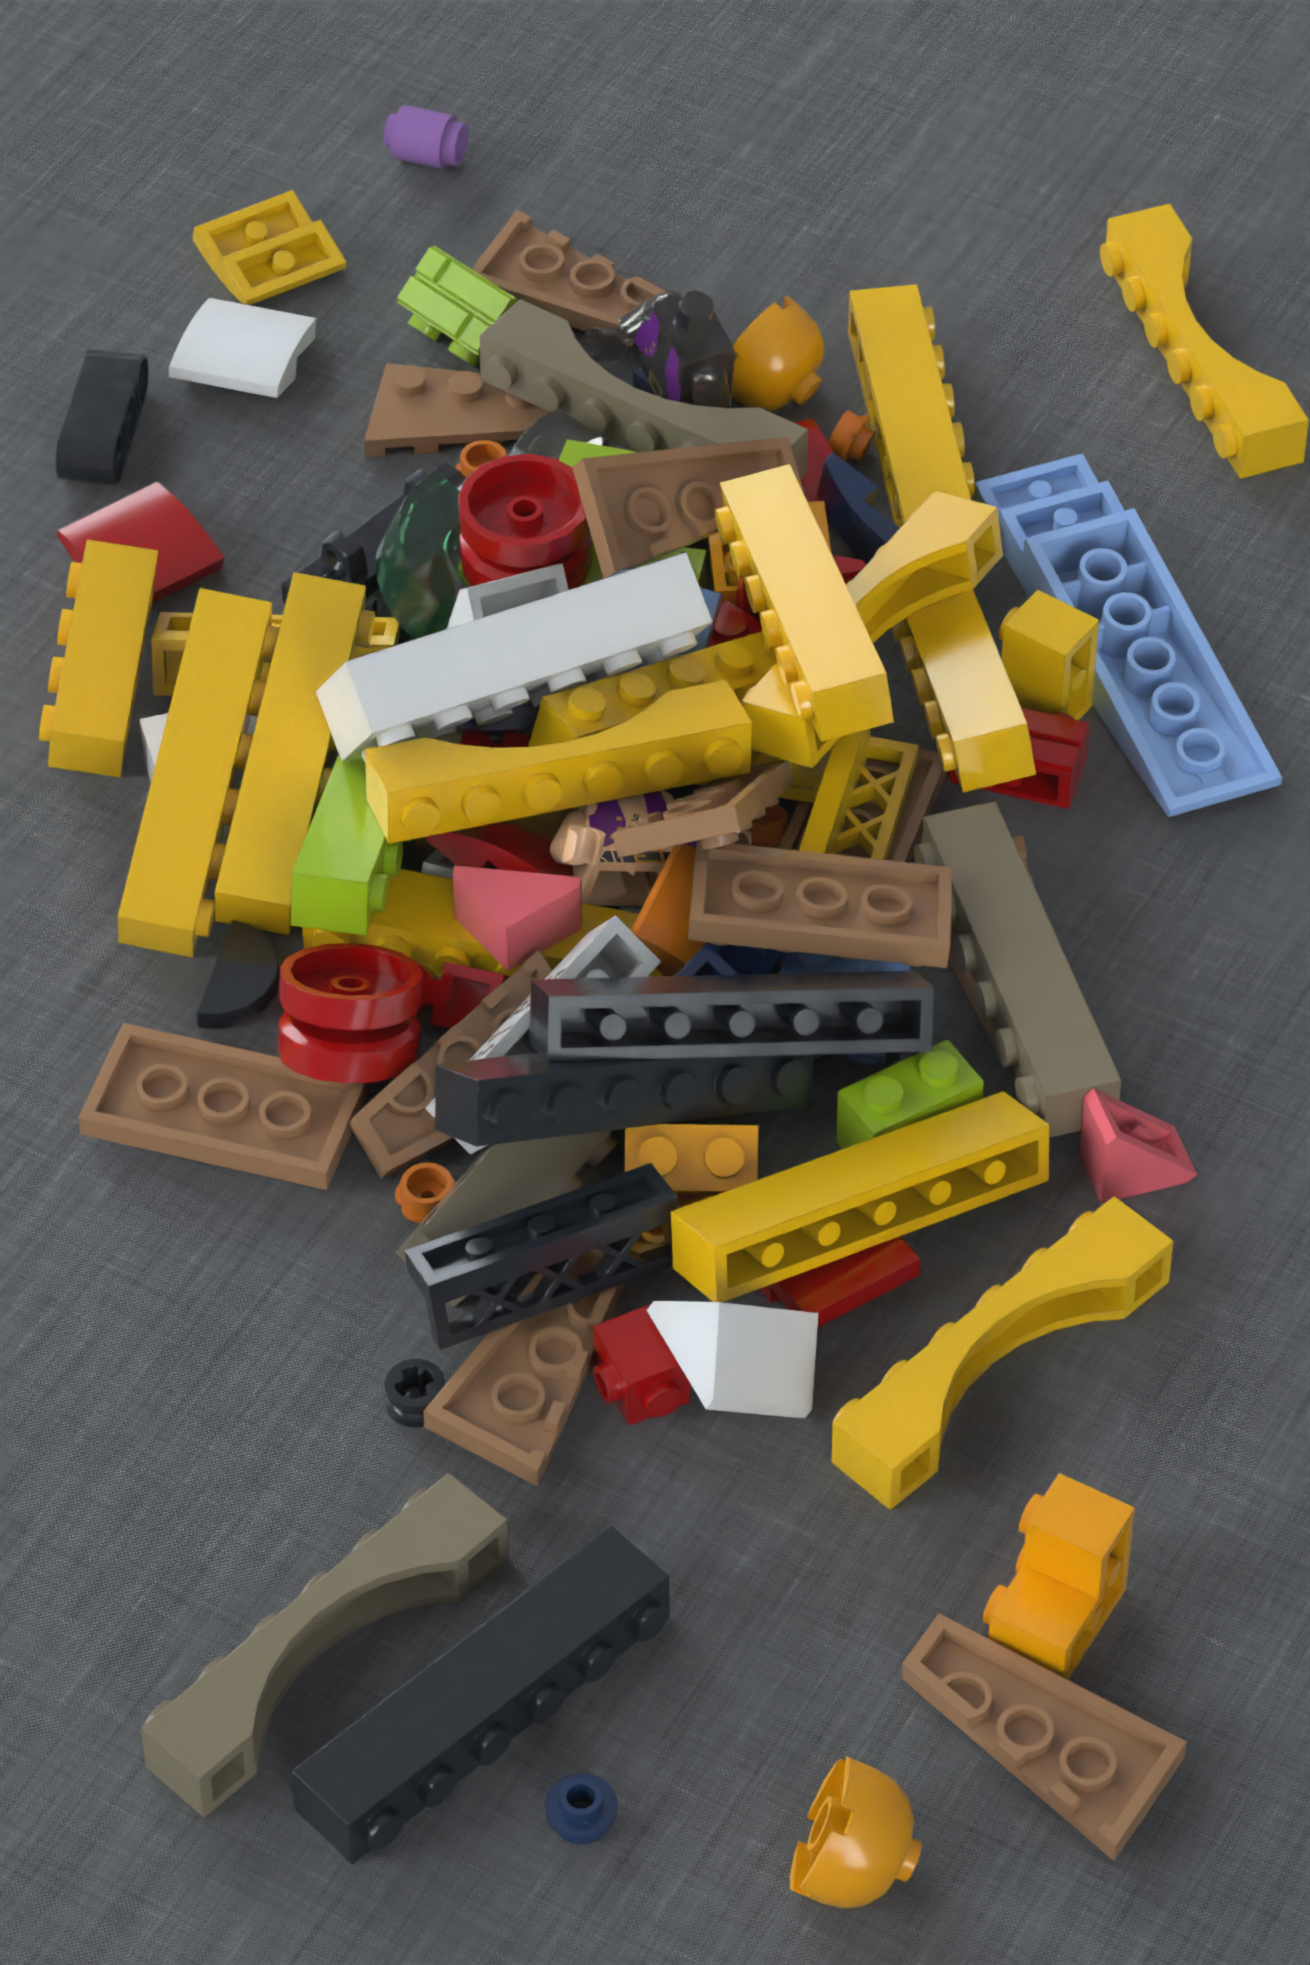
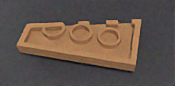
M778 437L581 459L572 469L603 579L627 572L718 533L715 509L724 507L720 487L721 482L790 464L804 493L789 438Z
M537 950L513 975L487 995L472 1012L457 1025L455 1024L414 1064L412 1063L353 1116L349 1126L381 1180L456 1141L454 1137L435 1130V1118L425 1109L435 1098L436 1064L470 1060L531 994V980L545 979L552 972L540 950Z
M594 1249L581 1254L569 1272L579 1276L594 1270L605 1252ZM537 1273L518 1297L531 1293L544 1275ZM625 1284L489 1332L423 1411L424 1428L539 1487L593 1361V1326L610 1320Z

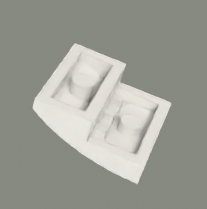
M208 298L191 320L178 344L169 366V377L278 398L296 379L297 357L315 340L316 318Z

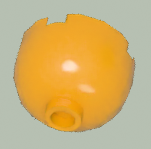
M785 296L783 309L774 302L746 328L731 346V349L737 353V359L729 369L720 362L713 377V381L718 387L746 408L760 407L767 411H775L783 408L792 400L799 405H803L817 391L823 381L816 373L824 360L825 342L819 327L810 315L790 296Z
M847 1756L846 1761L839 1759L824 1779L808 1813L807 1819L814 1821L810 1831L808 1844L801 1841L797 1843L790 1871V1890L819 1903L843 1909L864 1907L882 1897L895 1879L902 1882L909 1880L917 1865L922 1842L912 1838L914 1812L908 1795L891 1777L867 1764Z

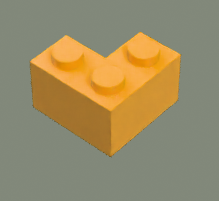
M1061 1473L1057 1475L1044 1496L1037 1493L1034 1494L1026 1505L1019 1523V1532L1025 1534V1544L1016 1563L1015 1571L1017 1574L1008 1587L1001 1584L996 1587L984 1610L983 1623L989 1625L988 1639L1069 1680L1127 1588L1135 1507Z

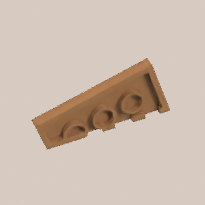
M519 210L514 212L472 268V270L518 300L522 299L568 320L570 327L632 346L634 342L638 349L640 348L634 341L641 322L647 323L653 310L660 323L656 351L654 353L657 355L662 353V356L671 350V346L678 348L695 324L694 306L639 276L627 279L614 271V262L597 253L591 258L571 248V239L554 229L546 234L533 227L532 217ZM679 305L683 313L691 317L688 332L683 330L677 323L676 317Z
M386 363L365 435L364 449L365 458L384 457L386 456L385 448L414 446V455L439 453V444L471 443L480 440L502 444L507 440L523 439L528 447L565 445L567 439L585 443H603L604 437L482 381L481 373Z
M782 759L751 766L750 773L712 780L693 790L694 794L678 798L666 804L668 810L662 813L664 820H662L660 812L650 813L637 820L638 826L624 827L613 832L612 836L618 858L697 840L700 841L702 849L716 848L739 840L738 833L752 828V820L765 816V808L778 804V796L794 783L789 761Z
M938 1613L902 1663V1680L1113 1861L1116 1860L1185 1758L1187 1741Z

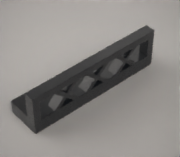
M649 1163L404 1250L408 1273L426 1299L434 1342L442 1350L672 1267L671 1211L679 1209L678 1196L653 1164ZM663 1225L665 1245L640 1254L630 1250L642 1232ZM594 1249L605 1252L594 1270L579 1276L569 1272L581 1254ZM533 1271L544 1275L531 1293L518 1298L507 1294L519 1276ZM469 1294L481 1297L470 1315L448 1322L445 1303Z

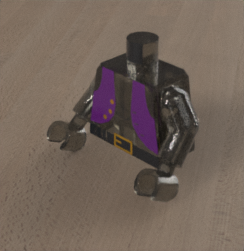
M674 290L665 291L648 298L619 319L620 326L617 328H590L583 336V343L585 344L602 343L601 352L592 358L595 362H618L623 360L628 350V341H632V352L656 396L696 406L731 407L735 352L729 337L713 310V300L703 292L694 290L681 294L679 291Z

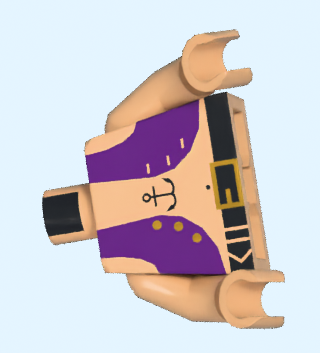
M660 790L580 806L578 811L566 815L550 845V853L557 863L573 865V876L581 877L582 903L595 906L644 905L674 846L618 858L612 833L624 827L638 826L637 820L650 813L660 812L662 820H664L662 813L668 810L666 804L674 801L671 794ZM748 831L739 832V840L733 842V844L751 845V833ZM697 841L685 844L696 849Z

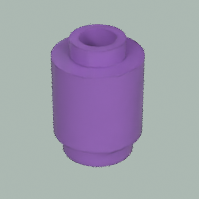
M402 105L397 114L392 113L389 115L384 129V144L390 147L392 158L443 170L448 165L459 167L464 160L468 147V125L458 122L455 115Z

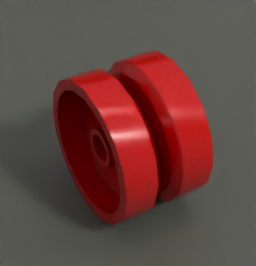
M535 454L510 455L481 465L465 479L458 495L461 529L460 558L463 576L471 586L556 564H563L568 590L577 588L585 582L592 565V541L572 467L551 457Z
M359 943L324 944L302 949L287 957L280 967L279 999L285 1010L278 1022V1053L282 1063L298 1074L321 1081L337 1083H371L398 1077L420 1057L421 1026L416 1013L422 1004L423 973L418 962L402 952L382 946Z

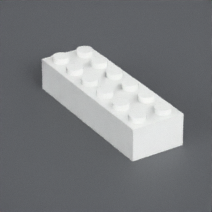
M683 553L346 661L316 691L341 760L345 761L362 755L366 764L365 749L410 741L415 737H419V739L427 737L442 740L457 732L455 726L461 725L475 718L478 727L489 725L513 714L511 708L521 705L528 700H531L534 708H539L543 696L576 687L584 682L590 683L621 674L623 671L642 664V667L678 657V653L684 652L698 644L695 636L713 621L687 553Z

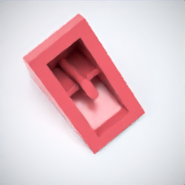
M454 865L452 877L455 919L507 971L525 962L537 950L543 952L581 930L583 921L581 877Z
M1094 1088L1084 1096L1079 1157L1101 1204L1106 1203L1113 1196L1123 1199L1188 1183L1198 1175L1175 1126Z

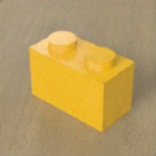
M1037 590L1020 608H1012L1005 616L999 630V639L1003 641L1001 660L1021 708L1048 714L1054 712L1066 713L1075 720H1079L1093 704L1099 620L1040 590Z

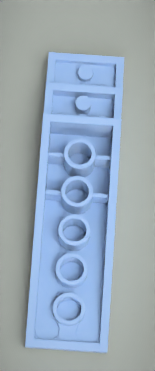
M1083 453L975 482L973 499L976 502L997 507L1003 554L1027 597L1030 598L1037 590H1040L1099 620L1093 706L1168 817L1281 785L1282 776L1135 508L1124 510L1109 481L1101 483L1097 481Z

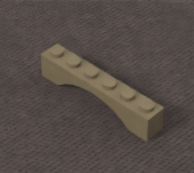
M522 299L515 303L480 335V370L482 381L637 453L788 437L800 480L807 474V428L760 407L720 408L696 406L664 399L637 389L611 375L595 362L576 340L568 320Z
M450 1473L443 1476L429 1489L423 1488L415 1492L407 1500L398 1515L380 1530H371L363 1535L354 1546L351 1554L329 1572L323 1571L315 1575L306 1584L299 1597L278 1614H270L264 1617L255 1626L246 1641L228 1656H221L211 1661L203 1669L198 1680L176 1699L162 1702L150 1713L145 1724L140 1728L146 1768L205 1818L257 1774L261 1745L275 1709L294 1680L321 1653L350 1633L386 1616L426 1605L462 1601L509 1561L508 1520Z

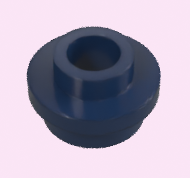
M579 1773L566 1776L558 1780L547 1793L545 1799L546 1819L550 1827L565 1841L579 1845L593 1843L603 1837L616 1820V1794L606 1781L595 1775ZM579 1801L592 1803V1805L584 1809L574 1808L570 1804Z

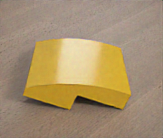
M293 190L194 227L193 241L206 262L226 288L245 305L255 304L343 270L347 264V261L321 219L312 222Z

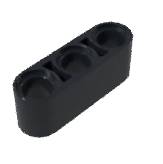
M87 350L57 442L56 472L59 479L113 485L119 483L147 394L149 363L145 354Z

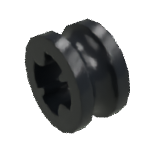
M408 1359L394 1365L386 1374L384 1381L385 1403L391 1418L395 1422L407 1427L417 1428L424 1426L423 1411L445 1386L443 1372L436 1364L424 1359ZM419 1387V1393L423 1394L426 1390V1396L411 1399V1392H407L405 1395L404 1390Z

